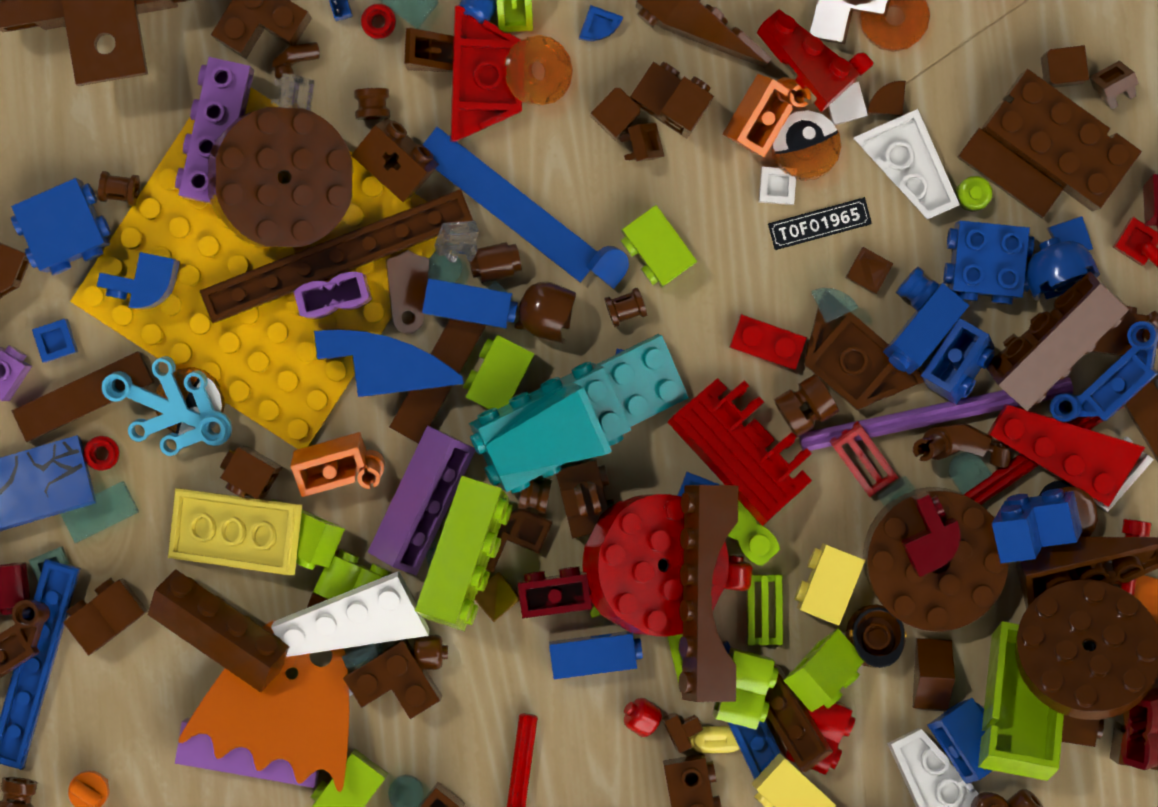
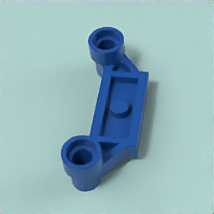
M1139 321L1131 325L1127 338L1132 348L1081 395L1075 396L1070 393H1064L1055 396L1050 404L1052 416L1061 422L1072 421L1077 417L1099 416L1103 421L1111 418L1158 374L1154 369L1158 342L1157 327L1148 321ZM1145 329L1150 332V339L1147 342L1142 338V333ZM1067 401L1072 404V411L1070 413L1065 408Z

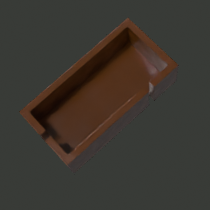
M1029 69L1019 75L1003 97V102L996 107L981 128L1062 187L1064 192L1092 212L1102 208L1142 152L1118 133L1108 136L1107 133L1111 128Z

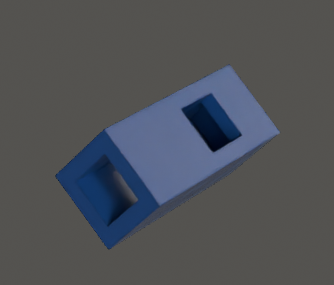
M428 278L422 313L507 329L508 322L515 323L518 302L512 301V293Z
M944 283L940 284L922 307L911 316L883 353L889 357V362L896 369L903 372L906 371L910 375L924 363L970 305Z
M629 631L549 641L554 680L637 669L636 660L643 659L641 639H633V633Z

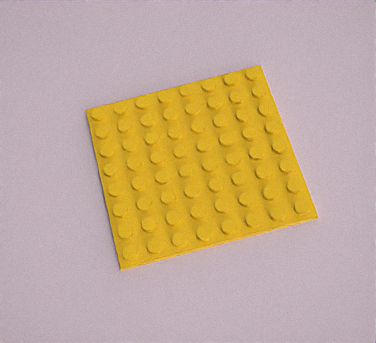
M251 87L245 114L265 107H281ZM189 117L137 197L136 206L130 208L111 237L110 245L104 248V254L98 257L70 302L154 357L168 356L172 358L176 365L175 370L185 377L192 371H202L207 378L213 381L222 401L296 449L308 447L355 376L353 356L317 359L314 331L351 330L381 335L392 319L386 259L409 250L430 260L446 234L348 271L363 273L368 281L372 300L360 308L351 310L338 308L329 316L309 319L300 316L295 295L292 293L213 324L200 290L421 205L427 201L414 194L402 202L351 156L352 199L345 215L330 233L320 240L303 247H257L238 238L222 219L218 218L211 204L186 199L178 195L179 189L175 188L178 169L185 167L187 155L183 154V144L186 134H192L195 121ZM279 173L278 180L282 183L283 177ZM140 252L180 261L172 293L163 303L150 309L129 308L130 293L127 294L126 300L105 296L107 289L97 287L99 273L134 280ZM195 376L191 377V381L196 382L198 379Z

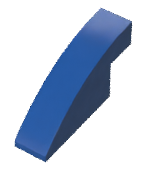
M314 331L317 359L353 356L358 397L465 384L464 377L436 356L400 340L364 331Z

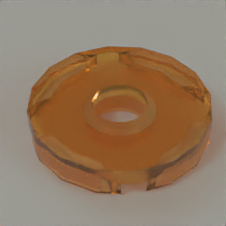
M890 0L889 8L897 7L904 14L903 23L896 26L889 24L885 16L860 12L861 30L868 41L879 49L891 52L906 50L919 42L928 29L930 19L929 7L925 0Z
M536 35L524 38L512 46L506 57L505 67L507 66V76L505 77L507 85L514 96L525 104L541 106L555 103L565 95L571 84L573 69L570 56L563 45L551 37ZM535 61L540 62L544 67L545 74L542 80L536 79L532 73V65Z

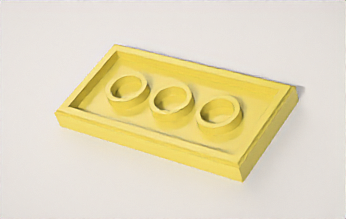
M175 488L168 558L282 575H295L302 504L249 497L242 498L234 495Z

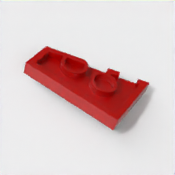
M780 9L767 18L756 32L781 63L789 64L798 76L795 81L802 89H810L817 98L814 104L821 113L845 92L860 75V72L852 67L846 59L838 56L823 44L818 37L813 36L800 26L794 18L785 14Z

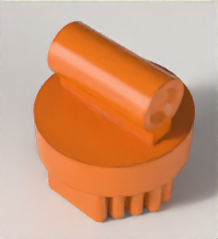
M94 770L79 773L72 779L68 788V796L71 803L75 807H101L109 796L108 779Z

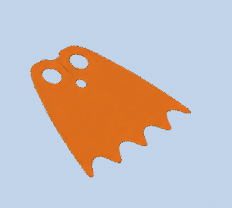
M273 621L262 627L269 633L274 634L271 628ZM344 648L331 650L332 659L329 664L323 667L316 666L311 662L310 653L286 656L280 673L262 692H259L225 668L195 710L181 733L178 742L184 743L195 735L207 734L212 739L214 754L217 759L224 757L235 748H247L253 755L257 771H262L274 760L284 759L291 765L298 784L303 783L315 771L325 770L333 778L337 791L341 792L344 786L350 715L349 687L343 679L348 674ZM291 667L297 669L298 676L295 679L287 678V669Z

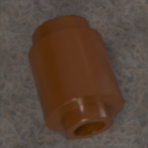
M505 242L474 249L475 256L469 257L473 278L480 277L481 283L513 277L515 272L522 271L516 244L508 245Z

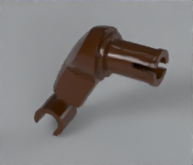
M966 423L931 428L913 446L915 457L923 455L920 457V461H928L930 459L941 460L960 451L979 457H984L986 452H990V464L1006 468L1009 466L1011 457L1008 446L1003 443L992 444V437Z

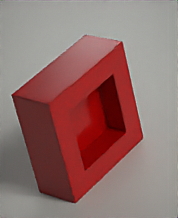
M1132 217L1114 243L1113 248L1143 266L1148 258L1141 252V245L1144 242H1152L1157 246L1158 232Z

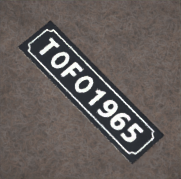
M864 197L768 223L774 249L778 250L872 224Z

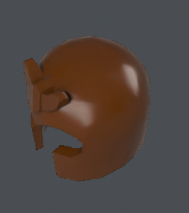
M552 282L533 284L526 290L520 301L519 321L515 323V329H525L533 336L564 344L565 339L562 338L561 329L570 328L576 292Z

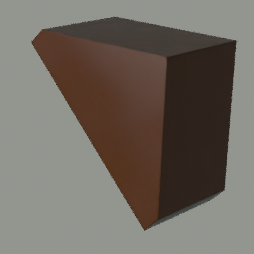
M406 28L404 64L407 70L452 72V35Z
M916 638L912 707L948 710L955 682L952 640Z

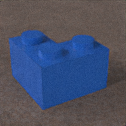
M1051 489L1043 492L1042 496L1028 497V494H1016L1008 497L992 522L1000 563L1036 559L1042 547L1076 543L1082 533V526L1074 491L1063 492L1062 489Z

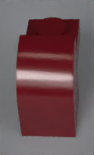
M925 491L913 496L912 499L926 530L901 541L909 561L919 577L946 565L956 554L961 537L958 521L952 517L942 522L940 518L946 515L938 497L931 498L930 494Z

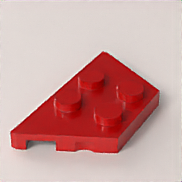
M462 6L454 7L450 142H457L522 112L524 41L510 33L503 32L487 20H484L483 24L477 22L474 17L464 14L465 9Z

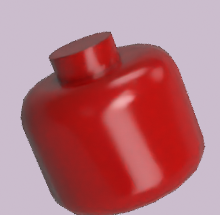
M730 555L728 580L724 589L746 591L750 588L753 567L750 563L743 561L744 557Z
M638 698L633 702H629L624 709V725L640 737L650 736L658 728L662 719L661 709L646 698Z

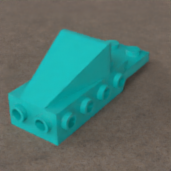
M657 334L598 364L591 362L582 363L571 370L572 373L562 378L555 377L545 381L540 385V389L530 394L525 392L511 398L508 405L499 409L491 408L480 413L477 416L478 419L469 423L473 432L470 439L478 455L483 454L488 465L484 467L490 483L493 486L497 485L505 492H520L531 485V480L541 475L545 478L562 470L561 465L565 463L579 462L612 452L610 446L624 439L623 434L631 431L632 426L688 399V394L663 336Z

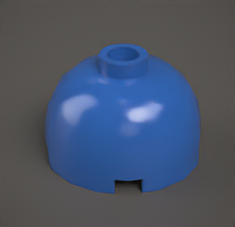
M1059 237L1049 239L1039 245L1041 251L1032 256L1027 265L1026 272L1028 286L1035 301H1039L1043 293L1046 300L1061 296L1089 272H1092L1097 278L1100 275L1098 267L1088 249L1074 241L1060 242Z

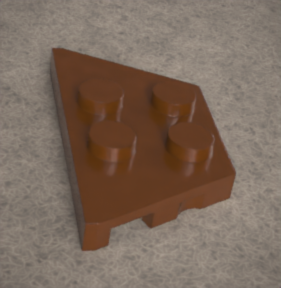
M826 290L821 294L803 365L814 374H817L825 384L854 409L859 410L924 382L921 377L922 373L918 369L910 375L906 371L903 372L896 369L889 362V357L883 353L889 344Z

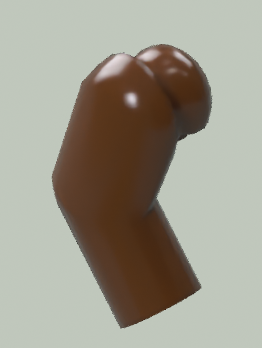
M317 42L287 47L272 62L275 78L277 80L290 79L294 74L291 66L297 62L319 59L320 51Z

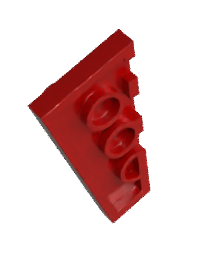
M1008 404L1004 405L987 433L1070 485L1085 491L1093 499L1107 507L1112 503L1145 449L1144 446L1061 422Z

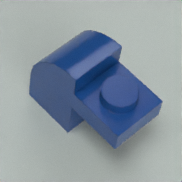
M140 252L134 280L99 273L97 287L107 289L105 296L124 300L127 299V294L130 293L129 308L150 309L163 303L172 293L180 261Z

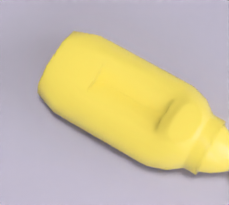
M729 726L702 727V731L688 738L692 745L690 749L701 754L733 753L740 750Z

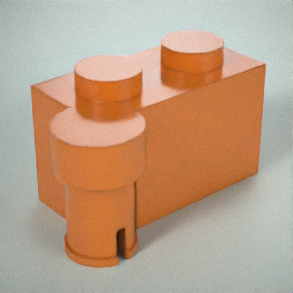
M757 74L722 135L750 152L765 158L792 112L793 108L791 106L798 108L806 106L808 103L804 100L805 98L811 99V92L808 88L802 89L795 79L782 77L775 81L772 78Z
M361 432L294 450L290 467L301 497L355 483L357 472L360 486L371 489V484L373 483L375 488L379 484L380 477L384 472L385 460L378 451L366 450Z

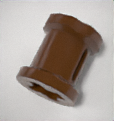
M102 171L98 186L99 201L107 202L108 199L128 202L129 206H136L140 191L139 175H131L129 178L113 176L107 171Z
M638 287L632 289L631 293L614 299L610 297L604 298L614 328L619 327L622 321L637 316H648Z

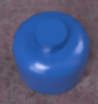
M461 0L458 6L464 7L465 15H470L477 22L483 24L484 20L490 22L496 11L497 3L495 0Z

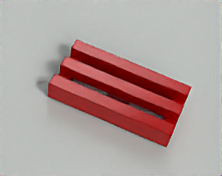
M859 421L854 423L853 428L850 430L846 429L841 432L842 435L837 439L834 437L830 440L831 445L869 497L898 479L897 474ZM858 434L887 473V476L883 479L854 440V437ZM848 442L876 481L873 486L869 485L842 445Z

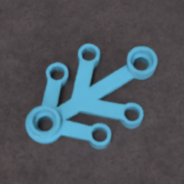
M162 356L152 364V372L155 377L159 378L168 399L133 384L130 376L121 371L113 372L103 380L102 392L107 399L118 402L127 397L163 413L148 420L137 419L132 422L128 427V435L132 440L141 442L148 438L150 434L180 422L195 427L181 435L169 433L161 439L160 449L167 456H173L181 451L182 448L200 441H204L211 446H218L225 443L231 436L232 424L230 419L224 413L215 411L205 389L208 383L206 375L202 371L195 370L184 378V387L193 394L200 412L198 413L187 407L173 374L176 369L175 362L168 356ZM160 362H164L168 365V373H163L160 371ZM192 376L199 378L201 382L200 387L197 388L191 384ZM116 379L124 382L125 389L123 391L115 386ZM211 422H216L220 425V433H215L211 430ZM136 425H141L144 428V436L136 433ZM167 439H172L176 442L175 450L167 446Z

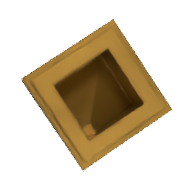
M500 572L488 580L485 590L483 592L478 591L474 599L493 622L520 601L519 595Z

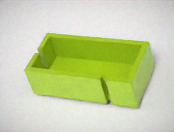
M461 475L415 608V612L423 618L464 632L467 624H473L478 611V605L474 604L475 596L478 594V591L483 592L486 588L490 572L485 571L490 557L495 558L501 544V538L497 537L501 524L507 525L512 512V505L508 504L510 499L502 488Z
M1002 621L991 635L982 731L986 732L981 737L978 768L1048 781L1059 770L1064 714L1042 703L1024 683L1015 657V643L1019 624Z

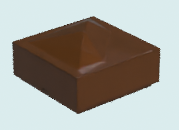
M862 247L845 278L871 293L877 294L894 263Z

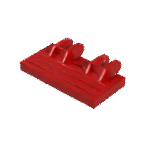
M717 378L674 414L667 423L724 485L738 486V500L763 526L812 482L803 470L793 479L789 476L812 453L806 448L801 450L794 457L793 461L789 464L780 453L795 443L797 437L793 432L786 436L771 451L767 452L766 448L775 439L756 419H753L745 427L742 425V422L762 406L764 401L760 396L757 399L754 398L743 411H740L732 402L747 392V389L750 387L749 384L744 380L720 401L719 397L728 388Z

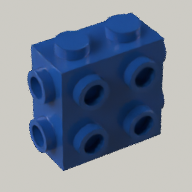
M74 178L11 206L15 214L11 217L12 224L19 236L24 235L29 247L25 249V253L33 268L38 267L39 271L51 272L52 275H57L72 268L70 264L72 261L82 257L84 261H89L104 254L102 248L110 245L107 236L111 235V230L104 216L98 217L93 204L97 203V198L89 183L84 185L83 181Z
M961 220L956 222L954 228H949L947 249H952L951 263L945 264L943 283L949 284L948 287L966 301H978V295L992 296L991 303L1012 305L1013 299L1023 298V293L1029 291L1026 277L1027 257H1032L1034 250V236H1029L1030 227Z

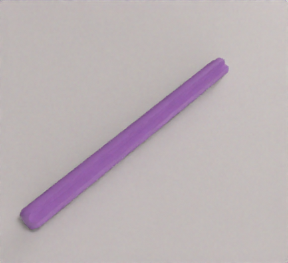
M1065 377L1058 380L1048 390L1046 397L1042 401L1051 400L1059 394H1073L1071 379ZM1004 390L960 399L957 405L949 401L860 420L859 423L869 437L872 438L999 411L1003 409L1005 404L1014 407L1021 405ZM856 422L806 432L799 436L802 450L808 448L811 451L832 446L830 443L832 438L836 437L837 439L842 435L841 432L846 429L850 430ZM858 434L854 437V440L858 441L862 440V438Z

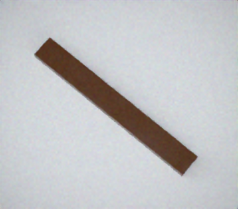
M459 189L202 289L200 294L210 320L214 324L292 294L298 287L308 282L328 280L339 274L474 223L462 190Z

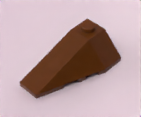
M701 0L636 1V8L640 10L637 15L651 27L657 24L664 30L763 68L772 59L742 30L737 27H733L730 30L726 26L728 20L717 7H712L709 4L704 6L700 2Z
M1079 537L1076 543L1042 547L1036 559L1016 561L1026 609L1041 593L1064 582L1095 580L1112 584L1119 580L1120 582L1127 583L1158 569V537Z

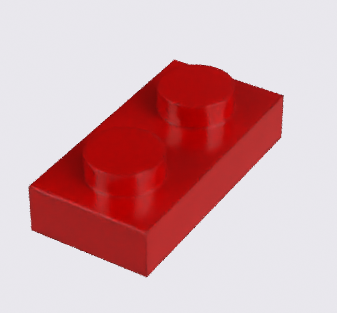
M741 314L729 348L796 370L807 337Z

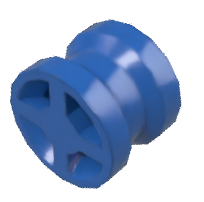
M917 266L895 293L900 297L908 298L911 301V306L917 311L936 291L939 283L935 280L927 279L924 276V271Z

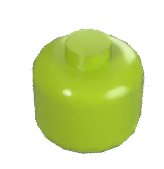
M970 176L964 179L956 189L959 206L970 212L985 208L991 202L993 195L989 182L979 176Z

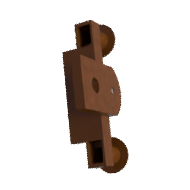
M0 0V31L4 33L34 27H41L44 30L66 27L75 84L77 86H84L148 75L138 14L177 8V3L192 0ZM104 35H111L115 39V48L108 54H101L97 49V42Z

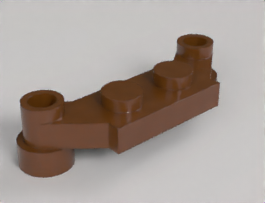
M22 600L14 606L12 618L15 625L0 634V678L40 653L37 644L44 622L50 616L49 607L45 603L36 600Z

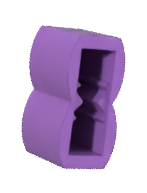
M345 272L335 276L329 282H308L294 291L300 316L309 319L329 316L338 308L344 310L357 309L372 300L366 275L360 272Z

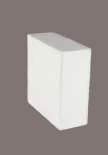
M859 82L853 83L828 106L830 118L834 125L868 116Z
M761 167L758 202L794 205L797 169Z

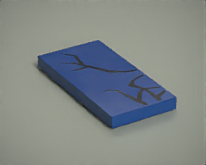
M78 435L0 458V531L97 503L87 462L84 458L81 437Z

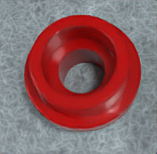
M373 4L363 12L361 26L369 37L384 39L393 33L396 27V17L388 6ZM377 16L385 18V24L381 28H375L372 24L373 19Z
M94 437L85 446V461L95 470L104 471L111 469L119 460V447L110 437ZM101 446L108 450V457L105 460H101L97 456V450Z

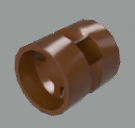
M817 374L799 383L798 391L795 392L790 389L773 399L784 420L797 438L814 428L815 420L824 422L839 412L834 399ZM805 402L809 409L801 411L799 407Z

